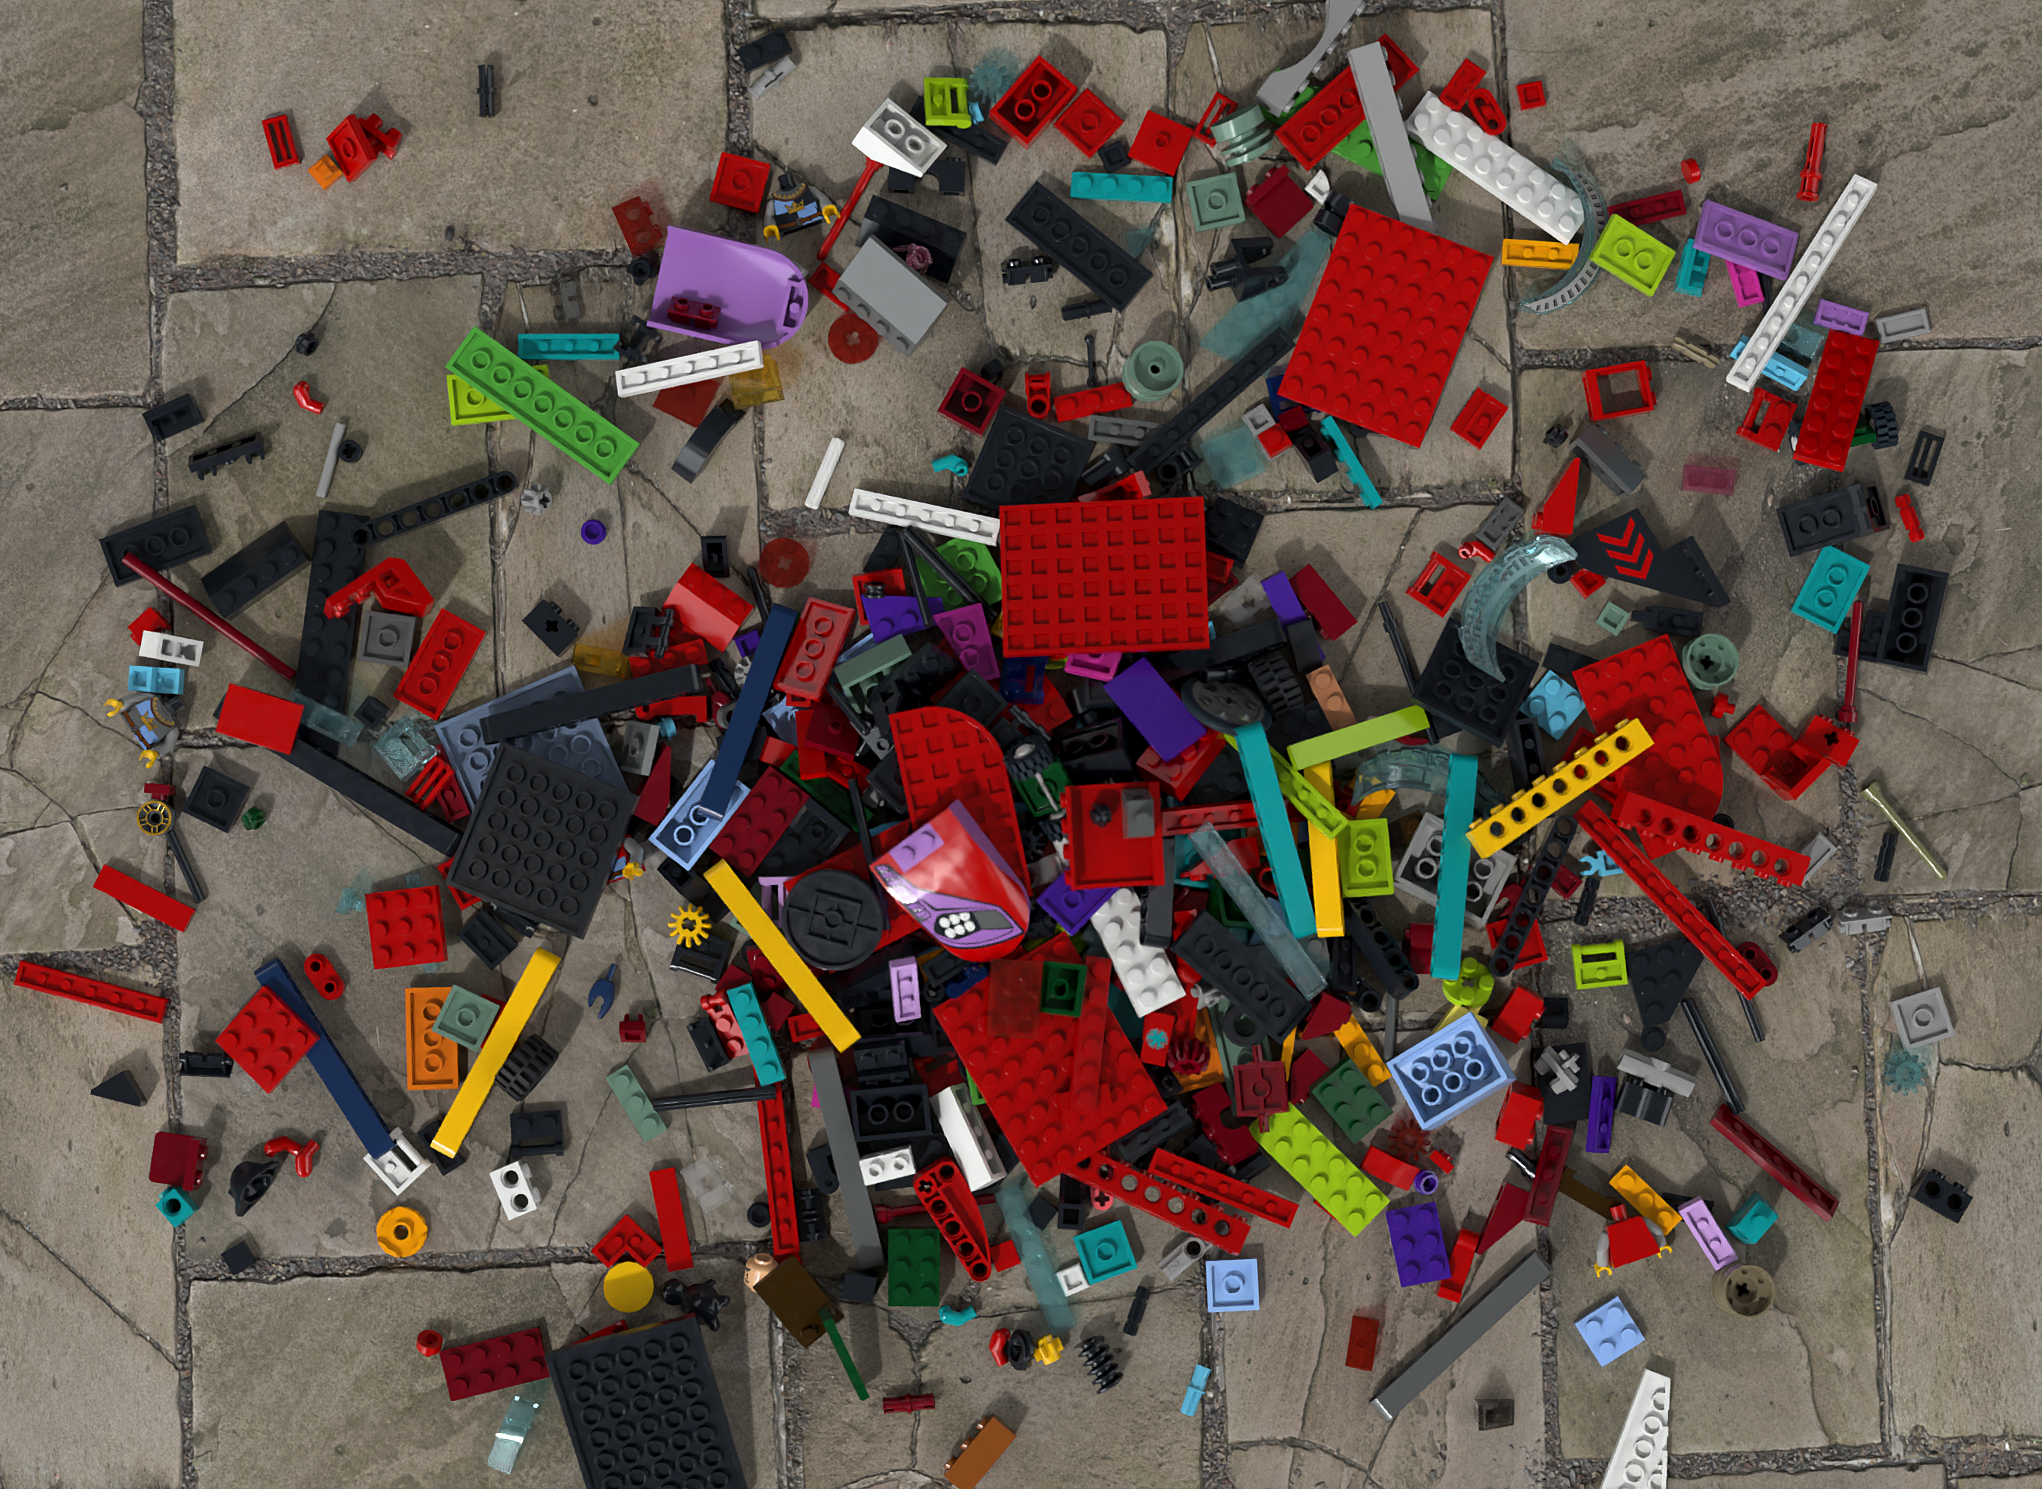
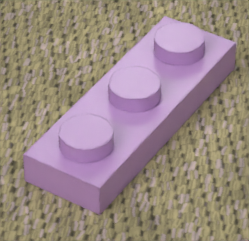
M915 957L889 961L896 1022L921 1018Z
M1700 1195L1678 1206L1679 1213L1716 1271L1738 1260L1737 1253Z

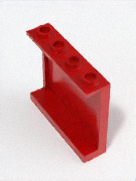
M1159 781L1064 786V792H1060V806L1065 808L1066 818H1061L1062 834L1067 833V844H1063V858L1068 859L1069 870H1064L1065 885H1070L1071 891L1094 888L1165 885ZM1148 788L1153 799L1154 836L1123 838L1121 789ZM1093 803H1105L1110 810L1111 822L1107 823L1104 828H1099L1097 824L1094 825L1090 819L1089 811L1092 810Z

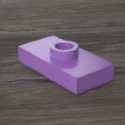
M1819 299L1812 324L1863 337L1869 312Z

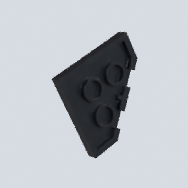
M1686 936L1625 953L1626 970L1643 1028L1670 1021L1704 959L1703 954Z

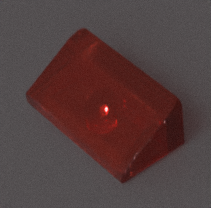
M1357 1315L1352 1316L1345 1366L1372 1372L1379 1329L1378 1319Z

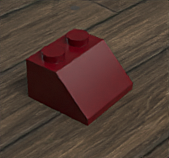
M1318 984L1309 1000L1313 1007L1296 1026V1032L1301 1039L1309 1040L1340 1030L1343 1024L1346 1025L1350 1020L1352 1006L1345 997L1337 993H1331L1330 989Z

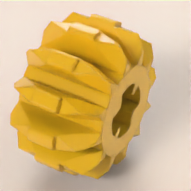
M688 904V912H685L684 908L679 906L680 916L676 913H671V917L677 921L668 922V927L677 928L670 932V936L676 937L680 934L676 943L680 945L686 939V946L688 948L692 945L691 939H694L698 946L701 945L698 937L700 935L705 939L709 937L703 929L712 928L711 924L702 923L710 918L709 915L704 914L700 916L703 911L701 906L696 909L695 913L693 912V904ZM686 920L696 921L697 924L693 925L695 928L693 931L683 930V926H686Z

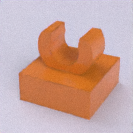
M327 154L307 170L325 191L344 175Z

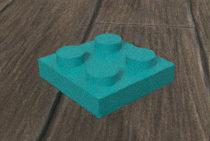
M1120 1219L1072 1236L1090 1285L1138 1268Z

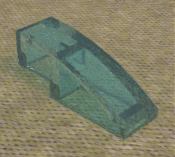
M291 689L287 700L305 705L300 723L353 748L364 726L363 724Z
M517 1395L512 1398L488 1458L487 1466L506 1474H511L530 1429V1424L538 1404Z

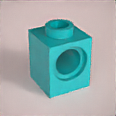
M181 1186L165 1189L158 1196L160 1201L155 1204L174 1228L181 1226L200 1209L189 1195L182 1190ZM173 1198L178 1199L181 1203V1208L178 1212L171 1208V1200Z

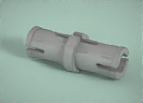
M785 55L770 70L766 69L764 75L749 86L748 90L756 100H759L772 87H778L780 85L779 82L792 70L796 69L795 65Z

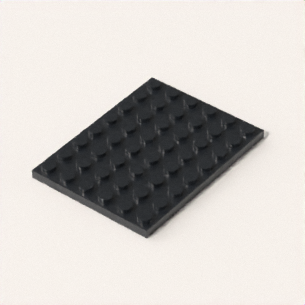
M696 1312L545 1352L546 1363L586 1489H749Z

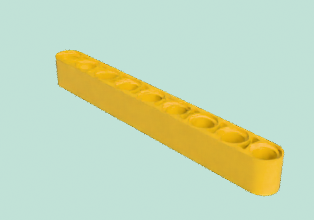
M721 859L703 873L837 1049L842 1053L860 1039L861 1036L788 944L787 940L726 861Z
M538 946L430 1147L452 1159L455 1157L494 1085L495 1075L506 1062L509 1053H511L517 1042L519 1034L524 1030L561 961L560 957Z

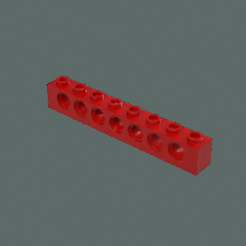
M1623 789L1619 790L1610 818L1618 820L1617 826L1628 830H1631L1632 826L1640 828L1639 834L1653 839L1655 835L1664 837L1662 842L1675 847L1678 846V843L1687 845L1685 850L1697 855L1704 851L1709 853L1708 859L1722 864L1724 859L1732 862L1731 867L1744 872L1747 867L1755 870L1753 875L1767 880L1769 876L1778 878L1777 884L1791 888L1792 884L1802 886L1811 861L1809 856ZM1644 809L1645 817L1642 821H1638V812ZM1666 817L1668 825L1662 830L1660 824L1662 819ZM1690 826L1691 833L1685 838L1683 835L1684 829ZM1712 834L1714 837L1713 843L1707 846V837ZM1735 842L1736 850L1733 854H1730L1729 847ZM1755 851H1758L1759 858L1753 863L1752 855ZM1778 859H1781V867L1776 871L1775 863Z
M1102 1149L1088 1157V1167L1081 1168L1076 1164L1062 1172L1235 1256L1239 1255L1252 1227L1246 1224L1247 1219L1237 1214H1233L1231 1217L1223 1213L1224 1208L1219 1205L1210 1203L1208 1206L1200 1202L1201 1197L1187 1191L1185 1195L1177 1191L1178 1186L1164 1180L1162 1184L1154 1180L1155 1175L1141 1169L1139 1173L1131 1169L1132 1164H1128L1125 1160L1118 1158L1117 1161L1108 1158L1109 1153ZM1106 1165L1112 1169L1113 1174L1110 1179H1104L1100 1176L1099 1168ZM1124 1177H1132L1135 1180L1136 1186L1133 1190H1126L1123 1187L1122 1180ZM1147 1188H1155L1158 1191L1159 1197L1157 1201H1149L1146 1198L1145 1192ZM1171 1199H1178L1181 1202L1182 1209L1180 1212L1175 1213L1170 1210L1169 1201ZM1194 1210H1201L1204 1213L1205 1220L1203 1223L1198 1224L1193 1221L1192 1213ZM1217 1221H1224L1227 1224L1228 1232L1225 1235H1220L1216 1232L1215 1224Z

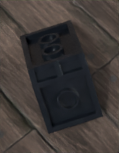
M1876 481L1856 484L1776 509L1790 557L1890 529Z
M927 642L874 687L868 703L881 737L895 745L889 715L929 707L927 700L964 670L961 662L930 642Z
M810 797L759 867L769 876H797L830 859L851 833V830Z

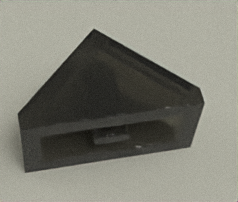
M1474 1399L1475 1427L1479 1431H1486L1514 1425V1400Z

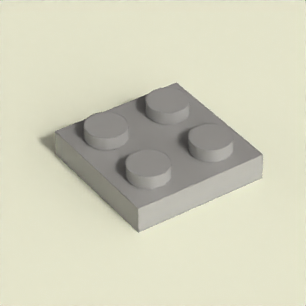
M1936 986L1889 1001L1904 1050L1908 1051L1955 1036L1940 987Z

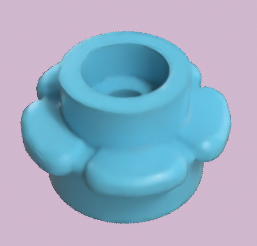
M969 101L968 114L971 116V122L979 125L978 122L985 120L979 101L974 103Z
M661 716L660 722L656 723L657 726H660L659 735L661 738L666 737L667 740H671L670 737L677 735L671 716L666 718Z

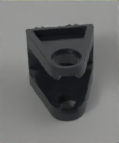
M1270 237L1236 238L1230 240L1223 260L1211 263L1210 270L1212 275L1206 276L1205 283L1209 292L1230 287L1237 302L1240 303L1283 285L1289 279V275L1284 266L1250 267L1249 264L1272 254L1271 249L1275 246Z

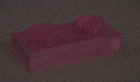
M1685 464L1683 465L1681 491L1732 496L1736 470Z

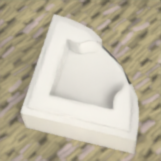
M1320 169L1304 191L1324 206L1323 203L1329 195V183L1327 176Z

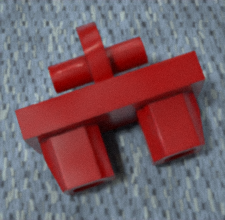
M374 113L365 118V120L360 117L358 121L375 155L378 157L380 153H383L392 160L396 156L397 146L402 140L401 132L391 127L386 134L382 133L379 129L383 126V121Z

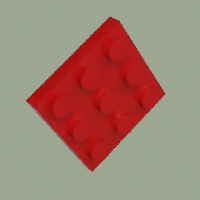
M439 885L365 894L374 970L448 961Z
M264 985L215 1041L269 1094L277 1088L317 1043L320 1037L268 985Z

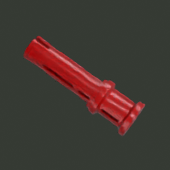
M1811 124L1804 169L1800 172L1799 177L1802 178L1799 192L1796 193V198L1799 200L1814 202L1819 199L1817 190L1819 181L1822 180L1823 176L1820 171V165L1828 127L1826 124Z

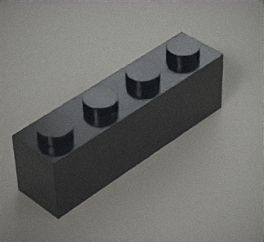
M1537 717L1513 721L1505 738L1515 793L1521 789L1527 792L1534 787L1531 782L1543 774L1546 778L1548 777ZM1534 794L1532 797L1534 806L1539 808L1542 806L1543 800L1538 794ZM1519 810V815H1520V820H1521V818H1522V813H1521V811ZM1553 812L1552 814H1550V815H1549L1548 817H1546L1545 819L1554 818V817H1555V812Z

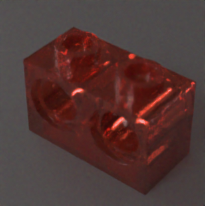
M637 196L612 207L634 258L662 246L659 239L663 238L658 224L653 225L649 216L653 215L648 201L642 202L640 196ZM632 209H638L641 212L636 220L628 219V213ZM642 232H649L651 234L650 240L646 243L638 242V236Z

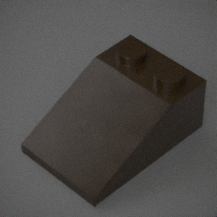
M793 1254L753 1286L756 1293L805 1349L827 1332L818 1315L819 1309L826 1306L835 1325L845 1317L838 1302Z

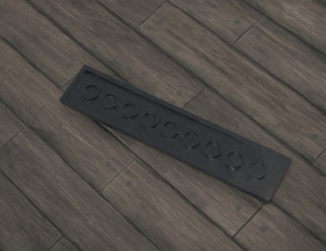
M319 510L293 701L305 705L297 733L339 757L359 604L357 602L349 607L350 611L343 617L338 619L335 616L331 620L324 613L327 598L363 575L367 549L355 547L351 543L349 535L353 527L370 521L371 517ZM364 530L357 532L355 536L356 542L359 544L366 543L368 532Z

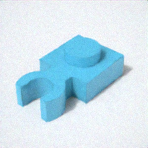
M1603 850L1595 851L1596 859L1591 856L1579 858V862L1587 861L1590 865L1587 871L1581 872L1583 876L1592 875L1596 870H1598L1599 877L1624 873Z

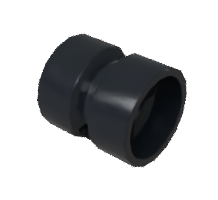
M1330 191L1323 203L1325 208L1319 209L1312 222L1323 232L1338 238L1350 204H1357L1336 191Z

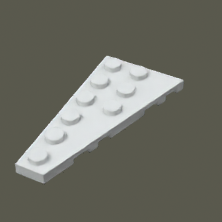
M1644 1368L1599 1489H1666L1668 1410L1670 1400L1669 1377Z

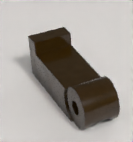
M1565 1165L1559 1192L1612 1221L1613 1217L1610 1208L1622 1203L1614 1197H1604L1574 1180L1573 1176L1576 1171Z

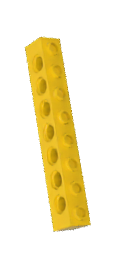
M1628 718L1620 721L1614 726L1616 731L1610 735L1607 732L1601 734L1594 739L1596 744L1589 749L1586 746L1579 749L1573 754L1575 759L1568 764L1565 760L1552 768L1553 774L1547 778L1543 774L1531 782L1534 787L1527 792L1521 789L1511 796L1512 802L1506 806L1501 803L1489 812L1492 815L1486 820L1480 817L1469 825L1471 830L1466 832L1465 835L1482 859L1488 858L1653 745L1654 742L1639 720L1635 718L1629 721ZM1617 737L1625 741V749L1623 751L1619 750L1615 745ZM1597 751L1603 753L1605 757L1603 765L1595 761L1594 756ZM1576 765L1584 770L1582 779L1574 775ZM1555 780H1559L1563 784V791L1561 793H1557L1553 789V782ZM1534 794L1542 797L1543 803L1540 808L1532 803ZM1513 808L1519 809L1522 813V818L1519 822L1514 821L1511 817ZM1493 822L1498 823L1501 827L1499 836L1493 835L1490 831V826Z

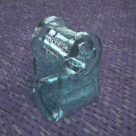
M1792 323L1788 330L1790 332L1789 337L1792 340L1787 341V336L1785 335L1778 347L1795 354L1805 361L1816 363L1826 338Z

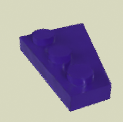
M861 595L875 644L887 641L899 634L904 636L927 629L923 625L915 596L886 595L884 598L872 599ZM926 597L931 616L945 612L941 597ZM933 619L934 625L932 627L937 626V623Z

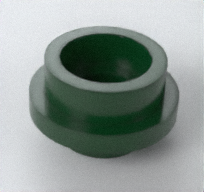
M257 807L247 810L241 818L244 828L246 830L259 829L265 822L266 813L263 809H258Z

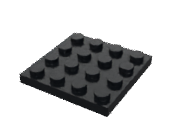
M1001 403L964 489L962 498L1000 513L999 506L1069 503L1094 443Z
M1449 617L1409 702L1500 748L1505 741L1540 663L1486 636L1488 659L1500 680L1478 668L1472 661L1466 647L1465 625Z

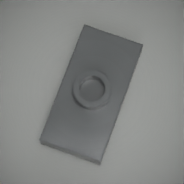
M1506 496L1474 536L1491 550L1495 551L1527 511Z

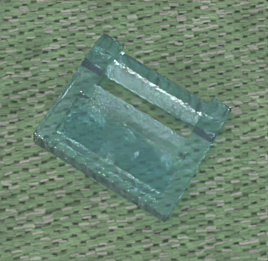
M409 716L401 718L373 745L398 778L405 783L427 761H430L434 755L438 754L435 747L429 745L416 730L414 722ZM404 732L408 734L421 750L417 755L412 752L400 737Z

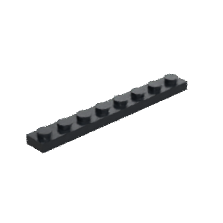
M1280 326L1276 328L1126 460L1136 472L1143 470L1146 477L1296 346L1295 342Z

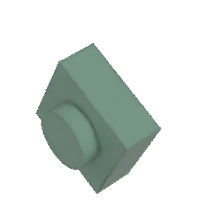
M1608 601L1596 619L1595 624L1612 635L1618 636L1631 614Z

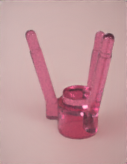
M911 243L910 245L891 247L893 252L909 251L906 255V263L914 270L921 269L919 274L922 277L925 275L928 266L933 263L929 251L923 246H916L915 243Z

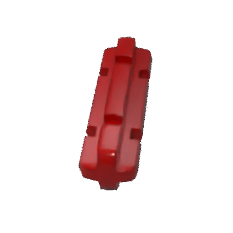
M1906 493L1895 497V504L1897 508L1900 507L1901 509L1899 514L1904 527L1910 532L1908 533L1910 542L1915 543L1923 540L1925 535L1922 528L1919 529L1918 527L1921 524L1914 507L1909 504L1911 503L1909 494Z

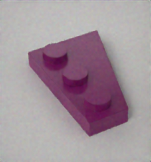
M981 603L932 615L967 671L974 668L986 681L1000 677Z

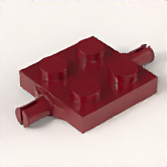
M1263 1045L1252 1046L1253 1061L1245 1065L1233 1066L1237 1117H1256L1259 1119V1133H1269V1117L1279 1113L1290 1112L1285 1061L1269 1062L1263 1060Z

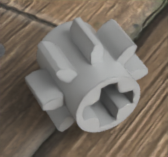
M531 483V488L523 489L521 502L525 506L524 511L541 516L542 510H549L552 504V496L548 492L549 487Z

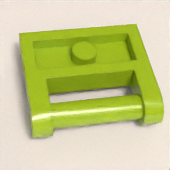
M924 77L923 91L926 125L957 126L962 129L971 126V116L968 114L966 92L969 89L967 79ZM950 90H954L957 93L958 113L951 112Z
M1614 939L1613 942L1589 945L1574 943L1570 945L1575 988L1577 990L1628 984L1622 939ZM1615 952V960L1582 963V955Z

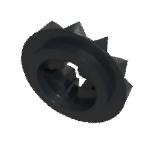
M1024 1329L1015 1330L1008 1343L1010 1363L1018 1371H1025L1026 1368L1031 1367V1360L1035 1359L1033 1353L1036 1348L1033 1346L1034 1338L1031 1337L1030 1331Z

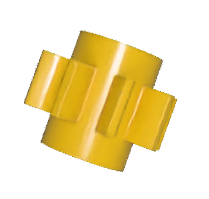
M1051 1333L1034 1341L1036 1349L1033 1354L1037 1362L1043 1360L1044 1364L1048 1365L1062 1357L1060 1351L1064 1347L1059 1336L1053 1339Z

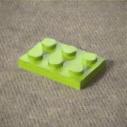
M1612 214L1588 259L1649 297L1654 295L1676 252L1617 214Z
M1387 818L1349 821V824L1337 835L1342 897L1394 894Z

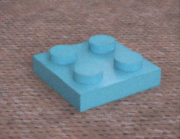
M1548 670L1523 701L1518 711L1527 718L1537 717L1538 726L1558 741L1582 712L1585 705L1579 692L1554 672Z

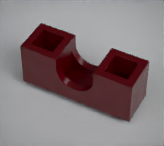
M731 963L715 987V990H729L752 981L753 976L736 964ZM776 991L772 993L766 1002L760 1003L770 1032L774 1029L779 1031L796 1006V1004Z
M1219 1081L1193 1095L1190 1109L1195 1118H1200L1205 1125L1203 1130L1210 1141L1214 1140L1218 1147L1216 1149L1223 1162L1227 1161L1228 1165L1232 1167L1257 1152L1259 1145L1246 1124L1238 1129H1228L1221 1123L1220 1115L1230 1110L1232 1101Z

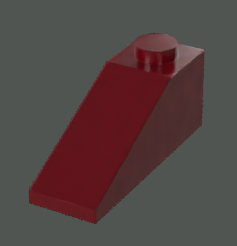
M665 742L661 743L653 758L650 776L644 775L635 792V795L640 796V800L634 815L655 826H658L659 822H662L669 813V808L667 807L670 798L671 747Z
M1502 1181L1481 1230L1475 1253L1482 1255L1523 1220L1530 1195L1529 1191Z

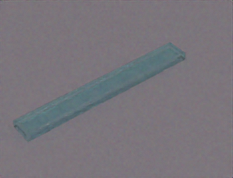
M1206 821L1187 838L1306 1000H1312L1329 984L1212 824Z

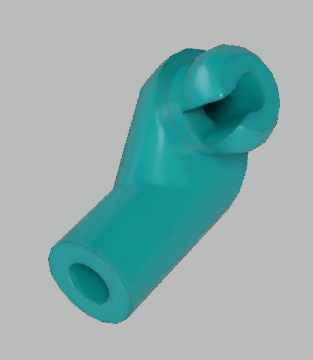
M943 1305L938 1310L940 1320L945 1324L961 1326L977 1317V1313L972 1305L960 1312L952 1310L949 1305Z

